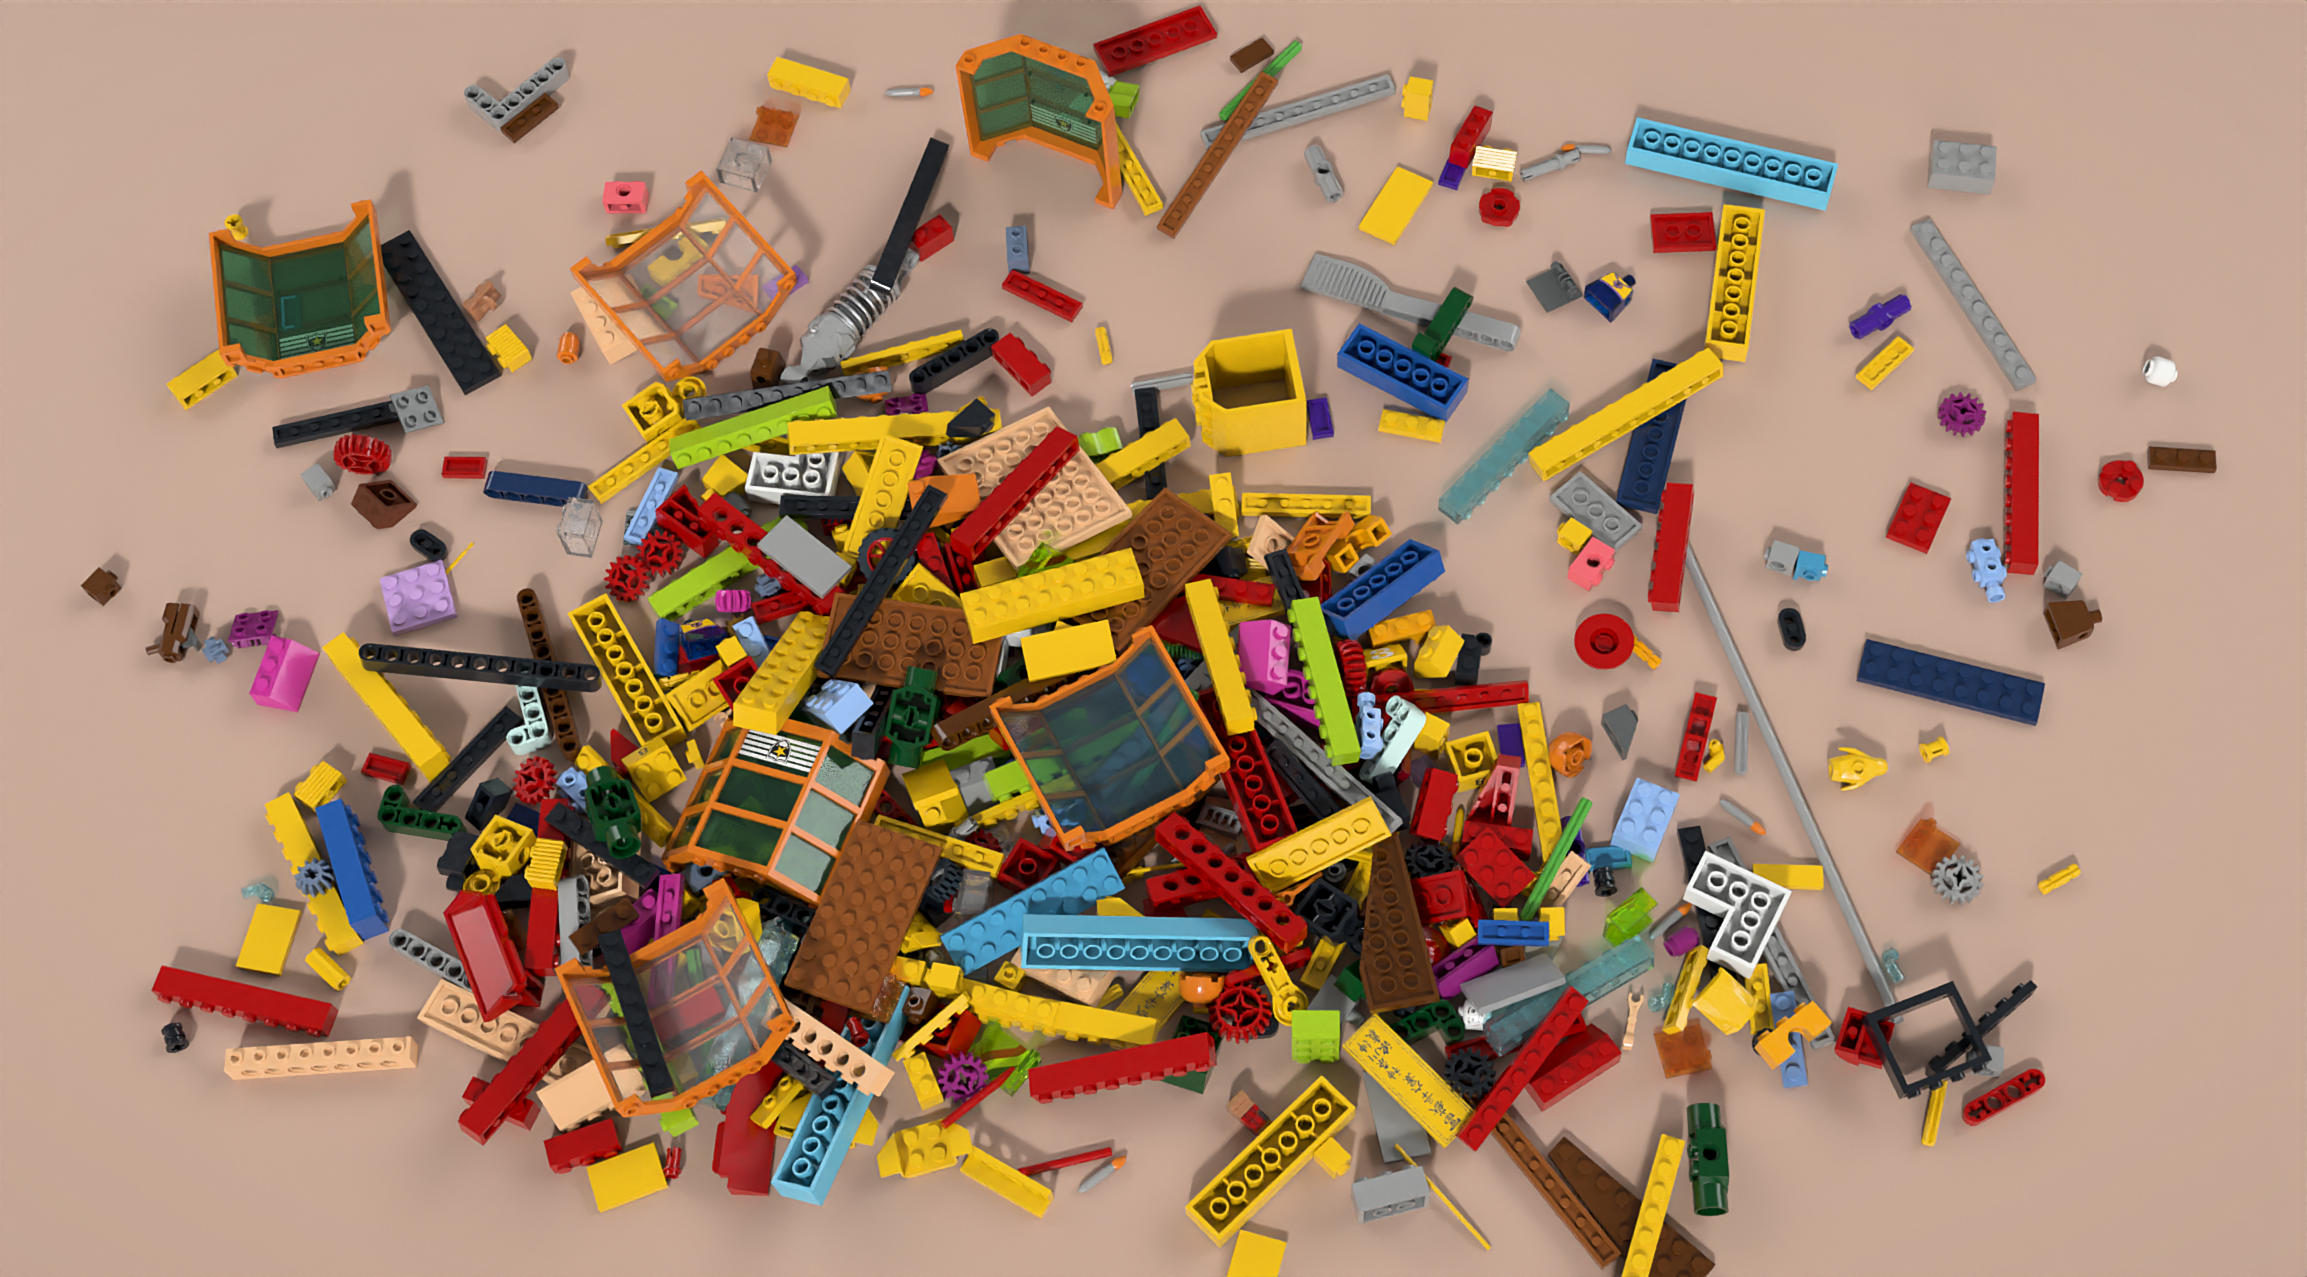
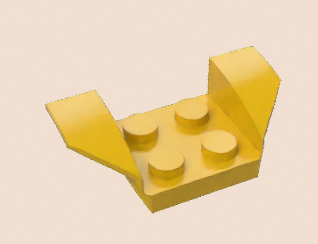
M917 910L900 950L905 954L940 946L942 944V939L940 938L942 933H939Z
M813 1093L807 1094L787 1105L781 1126L792 1129L797 1128ZM867 1108L849 1147L851 1149L855 1148L857 1143L873 1146L879 1124L869 1108Z
M943 1119L897 1131L896 1134L893 1133L877 1155L881 1178L900 1173L904 1178H913L955 1166L958 1162L957 1156L974 1152L969 1130L956 1123L944 1129L940 1124V1121Z

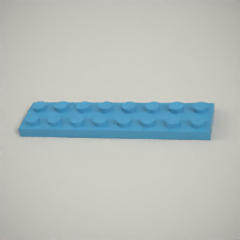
M1101 847L940 935V938L955 966L960 967L964 976L1021 945L1023 914L1077 915L1097 904L1096 900L1112 896L1125 889L1107 852L1104 847Z

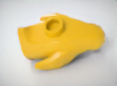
M1839 747L1838 750L1848 754L1828 759L1829 779L1836 782L1850 783L1840 788L1842 791L1857 789L1872 778L1886 774L1888 770V764L1885 759L1869 756L1863 751L1852 747Z

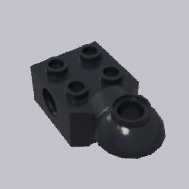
M1319 877L1296 908L1294 914L1301 916L1306 921L1309 932L1333 947L1346 942L1349 950L1361 957V941L1364 935L1365 921H1360V908L1357 901Z

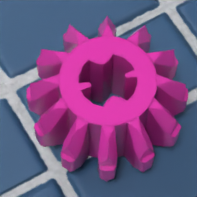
M743 589L718 590L715 598L716 610L719 612L749 611L751 607L750 592Z

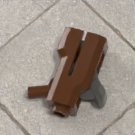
M179 603L166 604L162 617L165 623L162 639L159 644L145 648L147 655L159 653L165 662L175 663L176 661L183 660L185 650L188 647L193 646L197 652L201 650L202 644L195 636L200 615L195 605L181 603V605Z

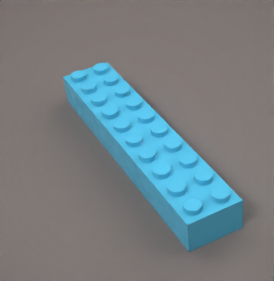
M1638 117L1627 148L1625 164L1824 211L1827 208L1838 168L1837 163Z
M1023 914L1020 945L1021 968L1231 972L1238 969L1241 971L1255 963L1249 952L1248 942L1253 936L1258 934L1257 928L1247 919Z
M886 981L872 1015L853 1009L848 1018L859 1017L864 1030L869 1034L868 1043L858 1048L886 1067L908 1021V1018L902 1012V1008L910 991L909 986ZM845 1025L840 1036L851 1043V1034ZM826 1067L824 1070L836 1078L839 1085L823 1101L812 1094L771 1181V1184L781 1196L822 1206L874 1095L870 1093L867 1096L857 1089L858 1083L854 1081L851 1085L840 1077L842 1072L838 1070L835 1074Z

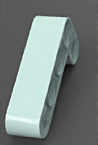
M523 671V672H521V673H522V674H526V673H528L529 671ZM515 685L526 725L510 730L506 738L515 754L524 755L548 747L553 739L539 687ZM539 714L537 717L532 718L533 715ZM544 732L542 736L536 737L539 733ZM523 739L520 743L515 744L518 740Z
M1396 695L1391 697L1386 704V712L1392 717V720L1380 737L1383 738L1382 749L1377 752L1373 759H1366L1360 769V778L1372 785L1373 776L1391 771L1392 774L1395 772L1426 722V715L1419 708Z

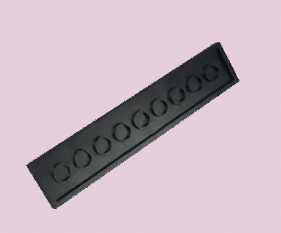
M408 230L383 243L381 251L385 269L464 395L502 376L411 231Z

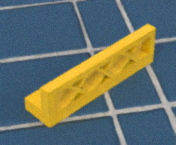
M973 1146L974 1152L968 1153L969 1156L960 1168V1172L1042 1219L1054 1199L1052 1191Z

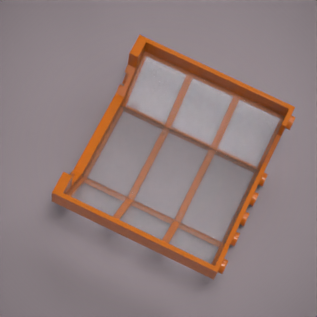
M702 170L685 182L688 192L684 197L686 202L683 207H678L674 214L610 262H604L603 266L597 267L586 256L570 268L573 278L666 382L704 374L708 370L715 369L721 360L732 356L738 347L746 345L751 340V337L763 332L797 283L795 272Z
M724 878L703 888L708 898L706 903L707 909L704 914L699 913L695 920L629 955L674 1086V1091L651 1098L607 965H604L603 969H593L592 966H583L575 957L555 968V972L613 1105L622 1117L680 1111L695 1106L703 1098L711 1097L725 1086L737 1083L740 1078L747 1074L759 1071L762 1066L769 1062L796 1024L732 889Z

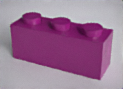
M1477 935L1434 965L1432 969L1440 999L1450 1000L1461 992L1460 984L1481 977L1500 965L1494 945H1478Z

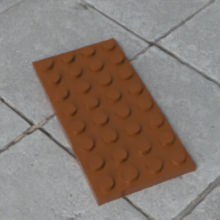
M1165 487L1098 555L1102 556L1131 548L1144 583L1145 598L1067 619L1077 626L1108 620L1114 650L1120 656L1132 643V634L1141 627H1148L1185 588V584L1190 583L1232 539V533Z
M835 592L822 652L858 595ZM884 599L835 678L817 670V675L821 678L903 688L907 667L912 666L939 672L934 693L986 699L993 694L1004 636L973 644L963 609Z
M858 819L784 981L785 985L872 1015L942 855V847Z

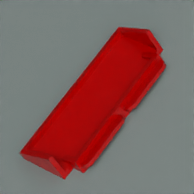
M461 890L443 914L483 1021L491 1022L523 1001L520 990L528 986L526 973L514 942L509 939L508 927L494 894L485 895L478 891Z
M745 1050L744 1059L755 1054V1052ZM733 1060V1063L726 1065L725 1069L733 1066L734 1064L740 1061ZM770 1060L759 1071L747 1074L740 1078L737 1083L722 1088L720 1112L726 1118L725 1121L720 1122L717 1126L712 1171L718 1174L720 1178H728L727 1189L732 1195L769 1196L776 1135L773 1131L778 1117L767 1129L754 1123L749 1117L763 1103L764 1098L770 1095L784 1076V1071Z

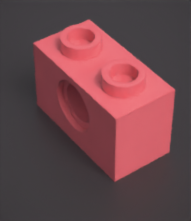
M605 182L602 202L606 213H646L649 192L645 182Z
M1592 537L1569 567L1567 578L1587 591H1590L1594 585L1597 587L1603 579L1602 574L1604 571H1609L1615 563V559H1613L1615 550ZM1589 564H1596L1597 566L1592 567Z

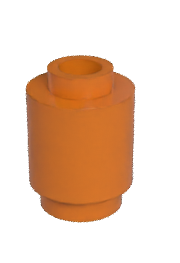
M566 332L559 338L557 358L564 364L574 363L578 359L580 341L575 333Z

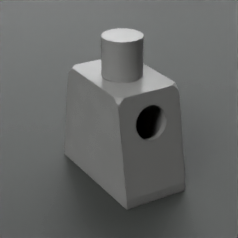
M1330 974L1307 1010L1340 1011V1031L1344 1029L1348 1022L1359 1029L1366 1016L1356 1011L1359 1001L1354 1003L1334 986L1337 978Z

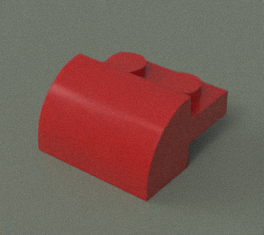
M1848 1007L1834 1048L1836 1055L1856 1066H1859V1063L1882 1069L1883 1064L1862 1023V1019L1869 1012ZM1886 1021L1878 1025L1888 1045H1890L1895 1030V1023Z

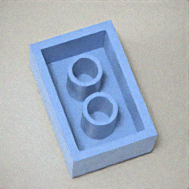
M833 679L824 683L821 687L822 690L805 702L806 706L802 711L815 726L842 734L873 702L857 683Z
M1637 778L1613 833L1610 846H1618L1623 848V851L1628 850L1630 854L1653 863L1676 809L1680 794Z

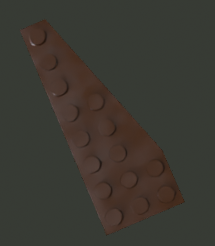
M1393 832L1391 836L1375 843L1373 847L1359 968L1369 1014L1434 1003L1440 1000L1398 832Z

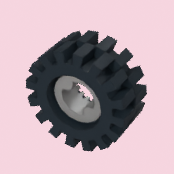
M948 858L939 859L925 894L939 903L945 902L946 899L949 900L951 894L955 895L956 888H960L959 883L963 881L962 876L964 875L963 869Z

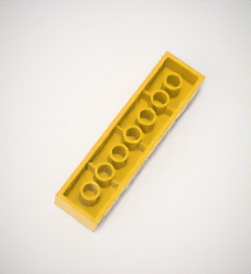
M1723 204L1704 350L1709 347L1719 359L1741 362L1746 360L1765 209Z
M1131 548L960 594L962 609L973 644L1145 598L1144 583Z
M607 593L567 613L594 664L599 668L603 680L640 746L646 745L659 736L667 744L668 748L687 739L681 723Z
M799 612L733 703L734 726L772 735L778 734L818 676L814 664L822 653L830 616H820L811 612Z
M342 632L324 645L322 649L339 673L431 783L450 764L449 761L452 758L446 752L442 743L436 740L428 726L424 725L417 713L408 706L409 704L403 696L398 694L393 684L389 680L387 681L383 672L368 671L363 668L359 657L360 645L353 636L348 638Z
M1321 1075L1185 1206L1186 1215L1221 1248L1314 1157V1152L1330 1137L1334 1138L1355 1117L1356 1108Z

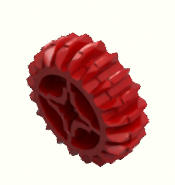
M352 434L351 436L345 435L336 441L333 456L336 465L341 466V469H347L348 472H354L356 475H378L380 472L384 473L389 469L392 460V450L389 449V445L385 444L384 441H379L377 438H372L369 435Z
M1346 639L1337 641L1333 647V652L1346 699L1357 697L1358 694L1365 692L1367 681L1363 649L1357 640Z
M1243 981L1240 982V986H1235L1234 984L1229 989L1223 985V993L1220 992L1219 998H1214L1212 1003H1210L1212 1006L1208 1008V1013L1211 1014L1209 1022L1213 1023L1212 1029L1214 1031L1219 1030L1218 1036L1220 1038L1226 1035V1041L1230 1042L1232 1038H1235V1042L1239 1044L1242 1038H1244L1245 1043H1248L1250 1036L1255 1040L1258 1038L1257 1032L1264 1034L1265 1028L1263 1026H1269L1268 1018H1271L1272 1013L1269 1011L1271 1008L1270 1002H1266L1267 995L1261 994L1260 987L1253 990L1252 983L1245 987ZM1236 999L1234 1003L1226 1004L1227 1002ZM1244 1000H1251L1258 1008H1253V1006L1246 1004ZM1240 1005H1241L1243 1011H1242V1014L1240 1015V1019L1238 1020V1012H1237V1011L1240 1010ZM1222 1017L1233 1020L1235 1027L1227 1024ZM1253 1021L1251 1024L1243 1027L1245 1022Z

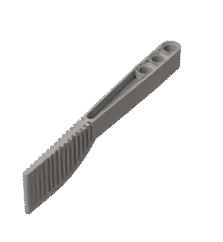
M1314 254L1300 286L1301 289L1316 294L1332 297V299L1339 301L1342 300L1349 304L1353 303L1355 306H1363L1371 311L1374 309L1375 312L1380 311L1381 314L1427 328L1442 305L1392 292L1380 278L1358 265L1319 254ZM1467 311L1453 335L1510 352L1514 351L1521 329L1517 325Z

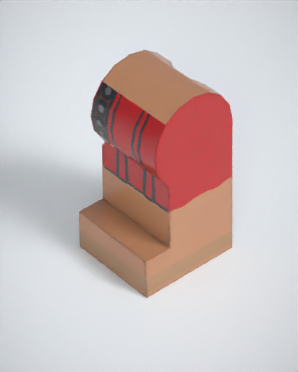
M1242 1089L1227 1103V1111L1257 1137L1272 1123L1270 1118L1248 1098V1095Z

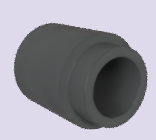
M730 492L723 498L750 519L752 509L740 494Z
M1339 861L1323 869V880L1337 889L1342 888L1346 882V868L1344 864Z

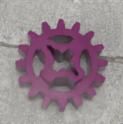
M1959 392L1958 397L1953 393L1950 394L1949 399L1944 398L1938 409L1937 418L1941 419L1940 426L1946 425L1945 431L1952 430L1953 436L1961 433V436L1965 437L1967 432L1972 436L1975 431H1980L1981 426L1984 425L1986 420V411L1982 410L1984 404H1977L1978 398L1971 399V394L1969 393L1966 397L1963 396L1962 392Z
M960 1051L959 1057L956 1058L951 1054V1061L944 1059L945 1067L938 1068L941 1076L937 1077V1081L942 1083L939 1085V1089L941 1092L945 1091V1098L948 1099L952 1096L954 1103L959 1098L962 1099L963 1103L966 1102L967 1098H971L981 1090V1087L984 1088L987 1085L984 1080L989 1078L988 1073L984 1072L987 1069L985 1063L980 1064L981 1059L979 1056L973 1059V1054L969 1052L967 1057H964L963 1052ZM959 1071L966 1077V1084L961 1080Z

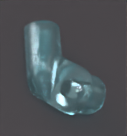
M264 883L241 888L244 899L257 896L262 901L269 902L274 898L273 890Z
M1890 948L1888 951L1885 950L1883 952L1882 959L1887 972L1894 983L1904 979L1905 976L1895 961L1899 958L1896 949Z
M1664 983L1661 996L1654 999L1652 997L1649 998L1647 1002L1649 1009L1652 1012L1658 1013L1669 1008L1675 986L1670 983Z

